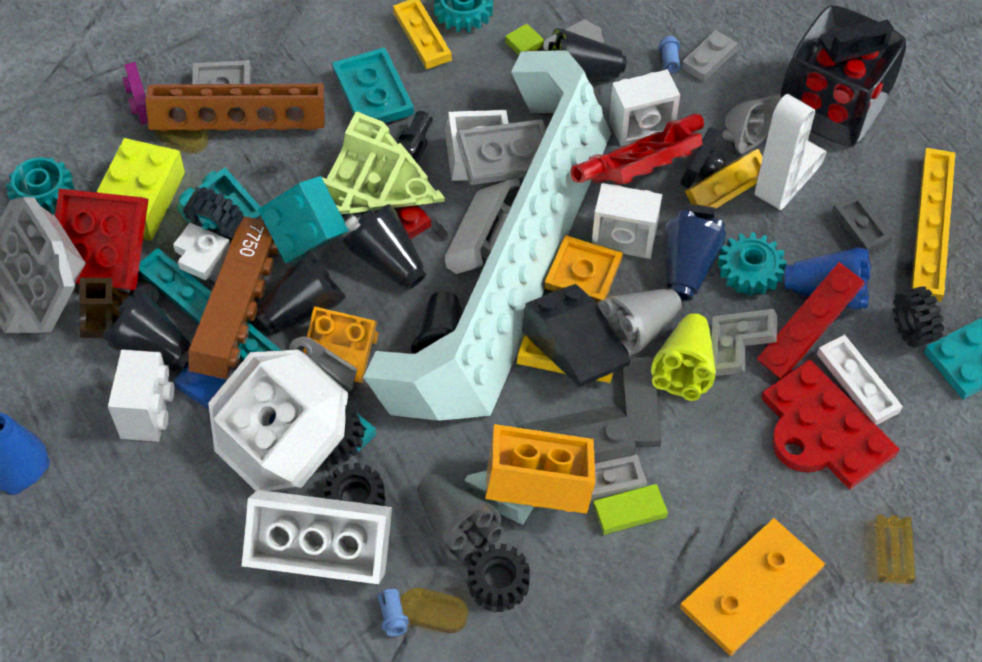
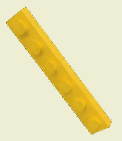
M926 148L923 154L911 289L924 286L926 290L932 291L931 297L935 296L937 302H941L945 290L955 152Z

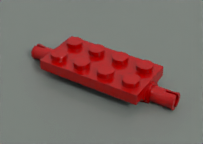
M694 113L680 120H673L666 124L663 132H655L605 155L595 154L589 157L588 160L572 166L570 170L571 177L576 183H583L592 179L593 183L611 180L614 181V184L621 185L631 182L632 177L636 175L649 174L653 171L652 168L671 164L673 158L688 156L692 153L691 150L703 145L701 134L694 133L703 129V117L700 114Z

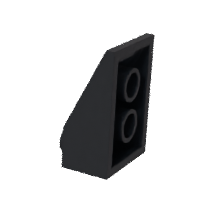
M576 283L525 303L522 333L579 387L630 365L631 360L596 301Z

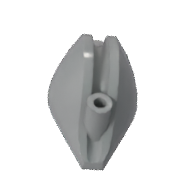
M773 94L764 98L747 100L734 106L725 118L727 129L722 134L723 140L734 142L738 154L741 155L762 143L769 133L772 116L777 104L782 99L781 95Z

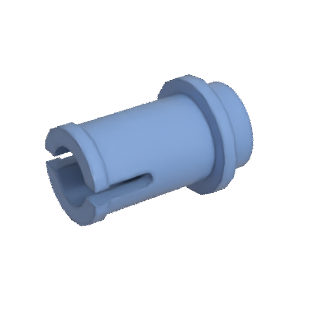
M673 36L662 38L658 45V50L662 54L663 69H668L669 73L678 72L681 68L678 54L680 42Z
M386 589L383 591V594L379 593L377 595L384 620L381 623V627L388 636L404 634L409 624L408 617L403 614L400 595L397 589Z

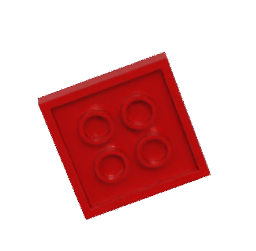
M59 189L55 217L86 263L75 284L80 283V278H112V285L116 289L133 291L136 289L149 199L136 196Z

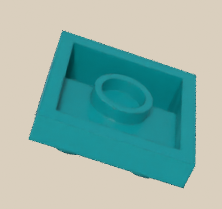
M226 167L218 173L215 170L211 171L202 179L201 182L203 184L198 186L199 188L206 187L208 191L213 189L216 194L221 193L225 199H231L233 201L232 204L237 205L245 217L261 218L258 211L260 206ZM192 187L185 190L179 196L177 206L178 212L188 223L192 220H188L185 217L186 214H183V208L195 191Z

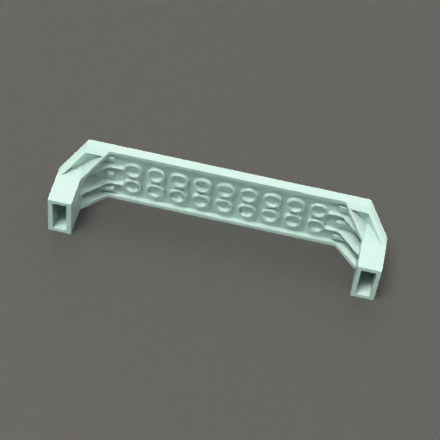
M568 51L520 52L511 73L530 113H554L455 331L416 354L375 352L363 378L389 415L438 421L491 416L524 337L522 326L525 303L542 297L545 290V280L565 235L568 236L592 180L589 179L583 183L574 182L570 174L571 167L588 160L589 157L595 154L602 155L611 136L610 129L602 113V107L598 104L593 93L592 85L589 83L584 70Z

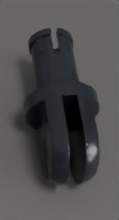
M425 111L416 112L410 128L401 132L397 144H402L416 163H418L428 145L425 136L433 121L432 116L429 117L430 114Z

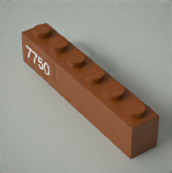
M244 216L234 234L189 348L190 372L227 380L231 367L236 368L240 358L239 345L240 343H246L249 333L248 320L254 321L257 312V302L255 301L257 298L263 297L266 284L264 277L271 275L274 262L272 255H278L279 253L263 220Z

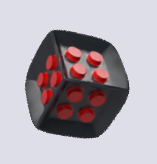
M830 5L817 16L798 43L786 69L780 95L783 98L786 94H789L815 109L810 132L835 143L854 147L869 131L886 103L888 94L896 82L906 51V38L893 29L887 49L834 64L819 42L821 34L867 21L872 23L878 21L850 9Z

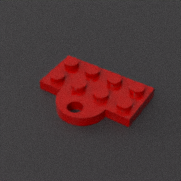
M811 360L802 364L762 393L761 399L780 418L772 436L773 450L778 459L793 470L810 473L828 467L851 490L899 453L900 449ZM787 444H796L801 448L802 453L798 455L790 454L785 446Z

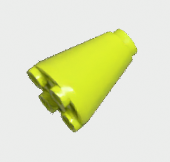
M695 313L686 315L657 352L651 367L652 384L654 387L665 390L670 394L681 396L688 401H696L701 397V394L706 393L713 386L716 369L710 328L705 317Z

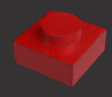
M418 205L405 206L396 211L410 239L431 227V219Z

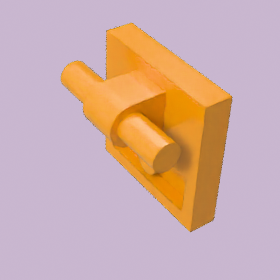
M314 306L307 337L356 367L358 370L354 382L363 383L372 343L376 344L379 332L375 331L377 321ZM304 347L303 353L307 355V350Z

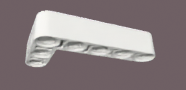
M786 94L779 101L774 110L754 194L779 210H782L812 177L826 156L824 149L808 141L815 109L789 94Z

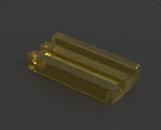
M877 514L875 526L878 581L913 584L915 581L912 517L905 516L904 519H898V516L891 515L890 518H885L884 515ZM885 527H890L893 574H888ZM899 528H902L905 575H901Z

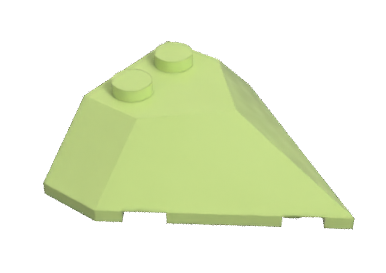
M355 112L345 132L343 148L327 179L322 177L340 214L380 210L387 204L397 208L445 202V197L439 190L436 191L427 181L428 176L402 144H397L389 134L390 130L384 122L359 112Z

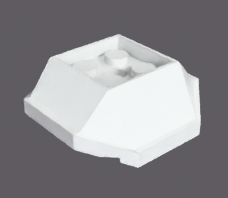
M300 350L250 352L208 403L214 450L255 491L279 492L300 489L344 437L345 405H347L348 392ZM276 412L275 421L269 425L270 416Z

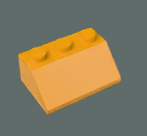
M494 424L486 475L485 499L587 514L595 486L594 439Z

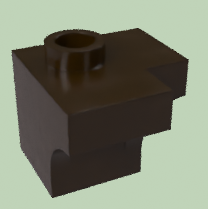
M80 278V338H102L106 328L111 323H116L122 314L119 312V308L128 297V292L115 289L112 285V278Z

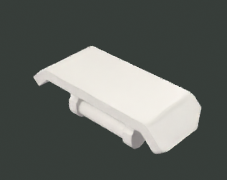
M519 178L505 180L476 192L445 255L446 267L456 274L481 267L483 265L482 256L488 259L511 209L503 201L510 189L520 186ZM496 216H498L499 220L492 232L489 241H487L486 237L490 231V228Z

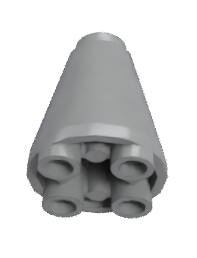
M658 289L610 296L601 300L598 307L628 357H631L640 352L681 310L682 303L679 295L674 290Z

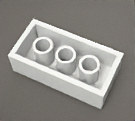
M257 490L248 498L242 566L379 584L386 571L392 507Z

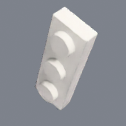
M845 335L819 347L818 357L860 410L875 425L900 413L903 406Z

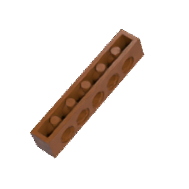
M324 83L148 85L145 98L149 130L167 132L171 130L200 131L202 129H217L219 131H228L230 129H246L248 131L259 129H275L279 131L305 129L311 131L325 128ZM238 107V108H241L242 110H241V111H236V110H233L232 108ZM262 107H268V108H270V109H272V110L266 111V110H263V109H261V108H262ZM298 107L300 110H292L290 108ZM173 108H180L184 111H176ZM203 108H211L212 111H206Z

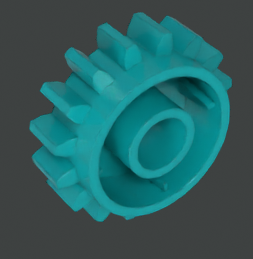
M434 0V16H438L439 24L445 22L446 29L454 26L456 27V32H460L461 28H466L467 32H471V27L475 26L477 29H481V22L489 23V16H493V0Z
M37 157L24 161L16 166L13 173L8 175L11 182L6 183L7 195L10 200L34 197L38 204L52 215L55 214L54 208L57 206L59 189L75 190L70 170L66 169L63 162L57 163L52 157L50 159Z
M751 232L750 238H745L740 233L737 241L729 238L727 246L721 248L717 267L721 268L719 276L720 278H725L727 281L726 285L733 287L737 290V293L742 292L749 294V296L758 293L764 295L769 288L772 290L776 289L777 282H782L787 264V261L783 259L784 250H776L778 244L776 241L770 244L767 243L766 235H763L761 239H757L755 232Z

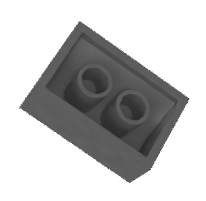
M616 405L522 424L524 429L594 439L595 463L632 456L635 453L636 444L627 416Z

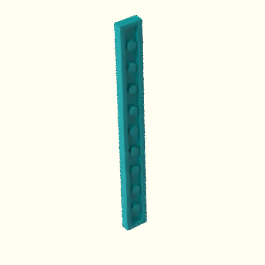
M157 248L140 262L138 274L149 284L155 286L162 295L199 325L212 292L188 272L181 270L174 260ZM247 323L249 326L247 341L245 344L240 343L238 348L240 349V361L243 362L250 352L282 351L251 324ZM357 413L364 431V437H361L363 441L362 447L356 446L359 452L377 433L376 428Z

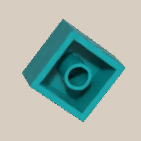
M321 176L299 182L258 208L285 264L297 260L300 255L309 250L311 253L315 252L349 231Z

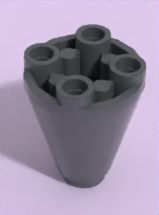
M430 474L421 480L417 487L420 501L439 544L447 557L453 561H460L463 565L471 564V558L473 555L478 556V550L481 548L485 549L490 543H494L502 537L504 528L501 526V515L499 510L492 504L443 476Z

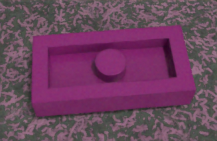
M136 62L124 64L127 76L122 77L126 94H133V97L128 98L132 114H139L141 125L147 124L146 96Z

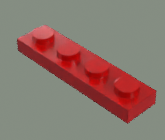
M838 262L777 334V342L769 343L758 356V362L779 379L787 376L865 285L864 280Z

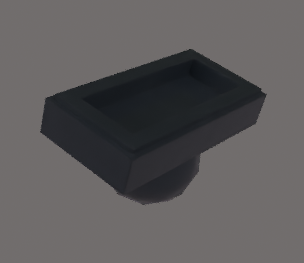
M712 127L708 128L702 139L703 145L697 148L680 181L681 185L690 188L699 172L705 177H709L727 166L725 156L720 151L711 150L720 131Z

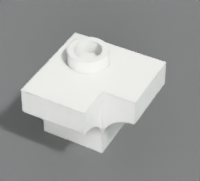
M189 223L173 244L175 252L182 256L178 261L179 268L201 279H210L216 282L230 247L229 239Z

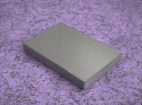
M543 119L457 130L456 139L469 184L476 185L525 178L546 132Z

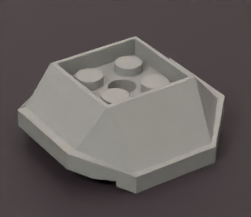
M34 197L10 200L0 220V326L4 333L52 332L86 264L57 218L42 208Z

